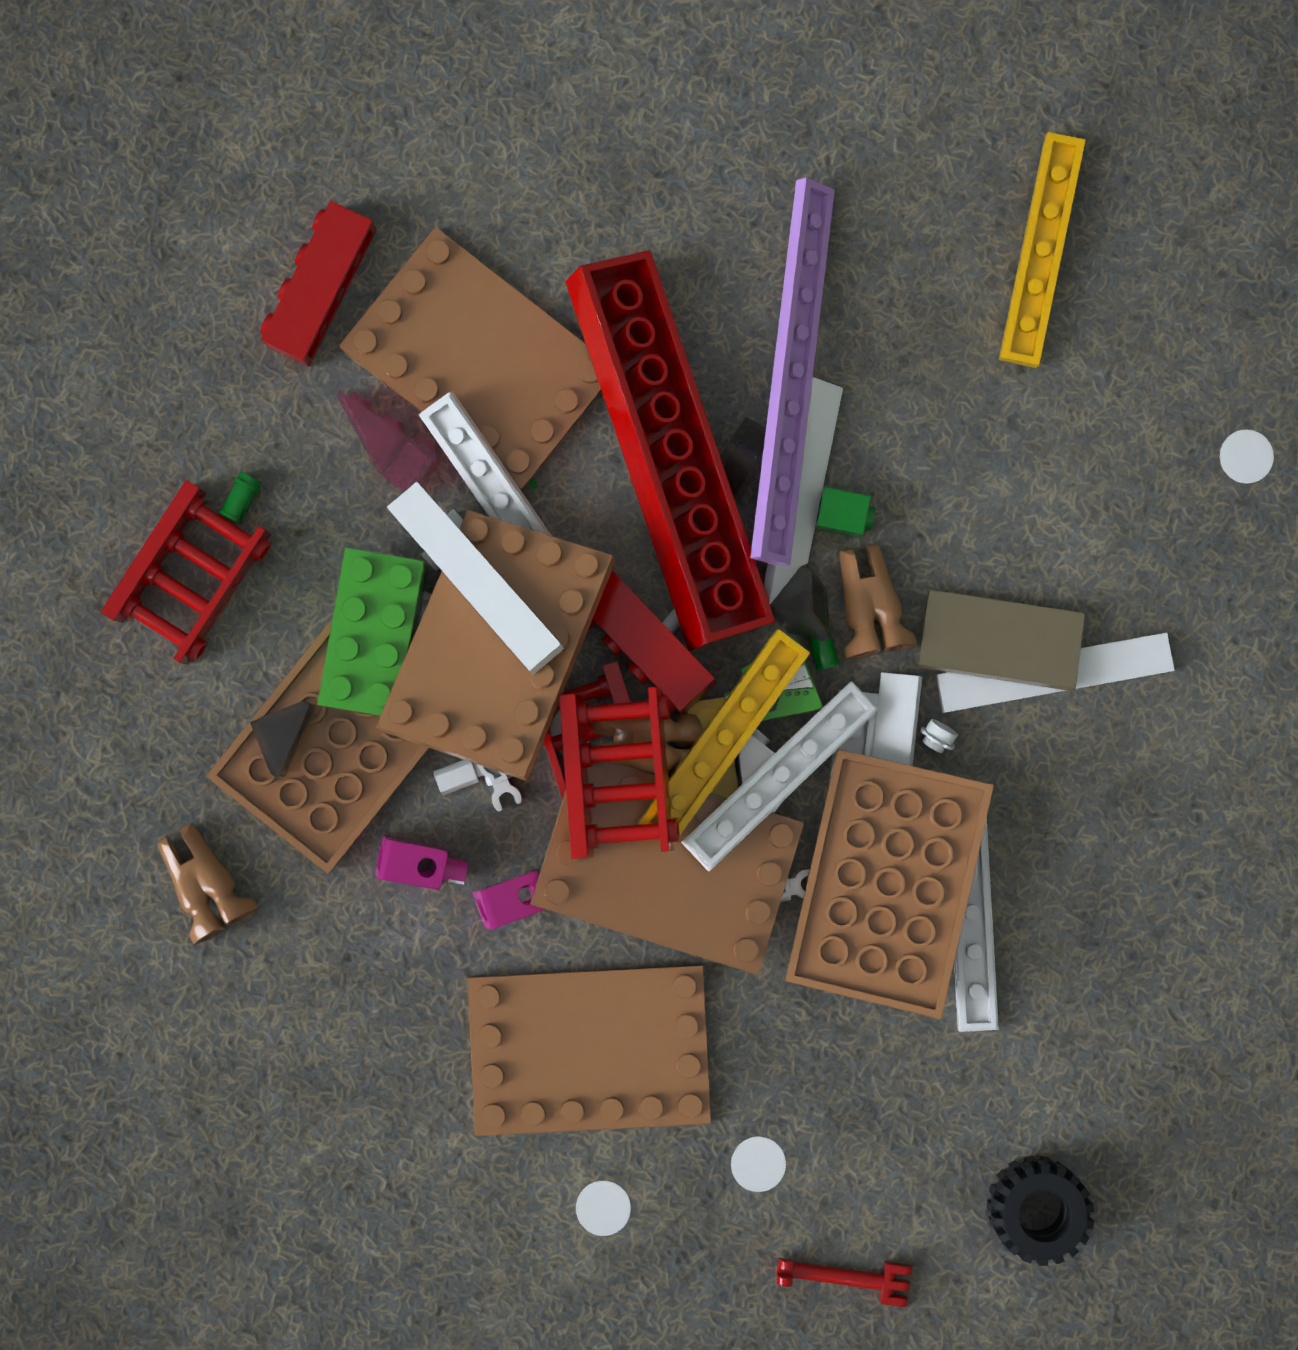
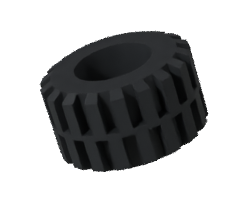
M1033 1156L1024 1157L1025 1162L1021 1164L1014 1160L1009 1163L1011 1169L1005 1173L1001 1169L996 1175L999 1182L997 1185L991 1183L989 1189L992 1198L987 1200V1209L991 1214L988 1218L996 1235L1013 1255H1019L1022 1261L1030 1264L1032 1260H1035L1039 1266H1048V1260L1051 1259L1056 1264L1065 1262L1063 1255L1066 1253L1074 1257L1079 1253L1075 1246L1079 1242L1086 1245L1089 1240V1236L1085 1233L1086 1229H1093L1094 1220L1090 1217V1213L1094 1212V1205L1088 1198L1090 1193L1087 1188L1065 1165L1058 1161L1055 1163L1048 1157L1041 1156L1040 1160H1036ZM1038 1190L1055 1191L1061 1201V1209L1056 1221L1051 1226L1042 1230L1024 1228L1019 1220V1212L1023 1201L1030 1194Z

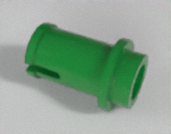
M240 472L238 478L233 477L232 480L235 481V484L219 513L242 524L255 494L261 493L259 487L262 482Z
M827 619L804 625L806 633L803 634V637H808L816 671L840 665L830 632L834 628L828 625Z

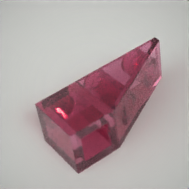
M339 390L336 396L381 477L403 492L416 482L423 488L440 463V459L434 454L437 447L420 435H417L414 440L401 432L405 426L387 413L380 418L369 409L372 404L359 394L352 392L349 397Z

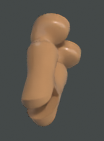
M879 543L866 545L867 563L871 574L868 576L860 577L858 564L852 548L839 551L844 587L845 618L848 626L854 629L855 632L854 638L844 648L846 660L869 657L881 651L874 627L875 620L880 622L882 628L884 652H893L916 646L918 644L916 635L900 624L903 608L889 576Z
M681 714L674 722L671 719L664 720L668 771L671 770V775L703 732L701 722L695 714ZM650 717L593 722L592 725L594 733L613 736V743H602L594 746L652 742ZM671 742V743H673V744H674L675 746H677V747L687 748V749H677V748H673V747L669 746L667 743ZM653 758L608 762L655 774Z
M189 823L180 828V831L193 855L191 858L184 861L174 842L168 836L158 841L157 845L173 881L180 906L185 913L193 918V925L189 936L193 944L198 945L225 930L221 919L209 906L211 898L217 905L225 925L238 923L257 912L260 908L254 899L234 895L235 882L232 876L217 859L195 825Z

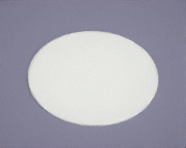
M1240 430L1234 432L1222 444L1220 450L1221 466L1225 473L1237 482H1257L1269 473L1273 465L1274 453L1272 446L1266 437L1256 431Z
M752 1137L744 1140L735 1149L731 1159V1169L734 1178L742 1187L754 1192H763L772 1189L781 1181L786 1169V1160L782 1149L774 1141L765 1137Z
M610 1181L593 1182L586 1186L578 1196L576 1203L577 1218L580 1224L594 1235L608 1236L615 1234L625 1226L630 1217L631 1205L629 1197L624 1189L616 1183Z

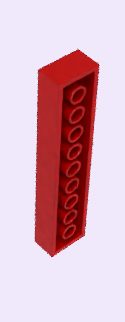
M651 250L579 266L565 283L688 651L753 632L774 623L775 619L755 559L750 558L751 547Z

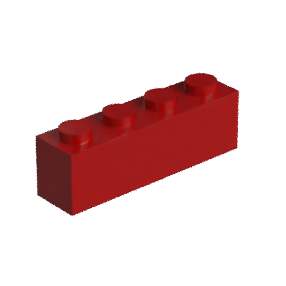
M331 200L326 210L320 209L312 225V230L315 232L309 244L304 243L300 247L295 259V264L298 266L292 278H286L278 292L280 302L274 314L270 312L266 316L260 333L263 334L261 341L268 348L307 367L310 366L377 231L372 220Z
M612 570L589 627L592 628L597 624L606 634L601 639L616 656L623 652L633 662L628 669L643 685L649 680L655 687L661 689L662 696H668L670 713L675 708L680 714L686 713L717 684L715 678Z

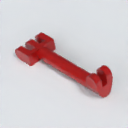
M779 1258L776 1269V1283L780 1286L791 1287L793 1285V1278L881 1290L879 1300L881 1304L907 1307L908 1297L894 1295L893 1291H909L911 1282L895 1279L896 1274L912 1275L913 1266L884 1261L883 1274L799 1263L792 1259Z

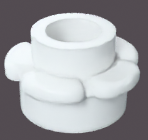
M931 719L926 728L921 727V733L926 735L922 742L929 748L939 753H943L945 748L948 750L955 748L953 743L958 734L947 725L938 720Z

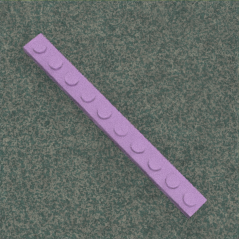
M808 177L796 180L750 557L779 567L791 565L835 193L834 189Z

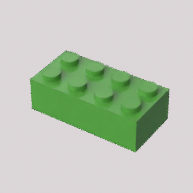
M345 547L317 705L381 716L418 628L429 568L425 561Z

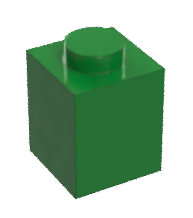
M824 487L815 530L861 538L864 534V529L871 531L875 507L869 506L871 496Z

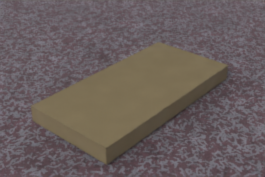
M929 589L918 668L1074 692L1077 682L1085 613Z

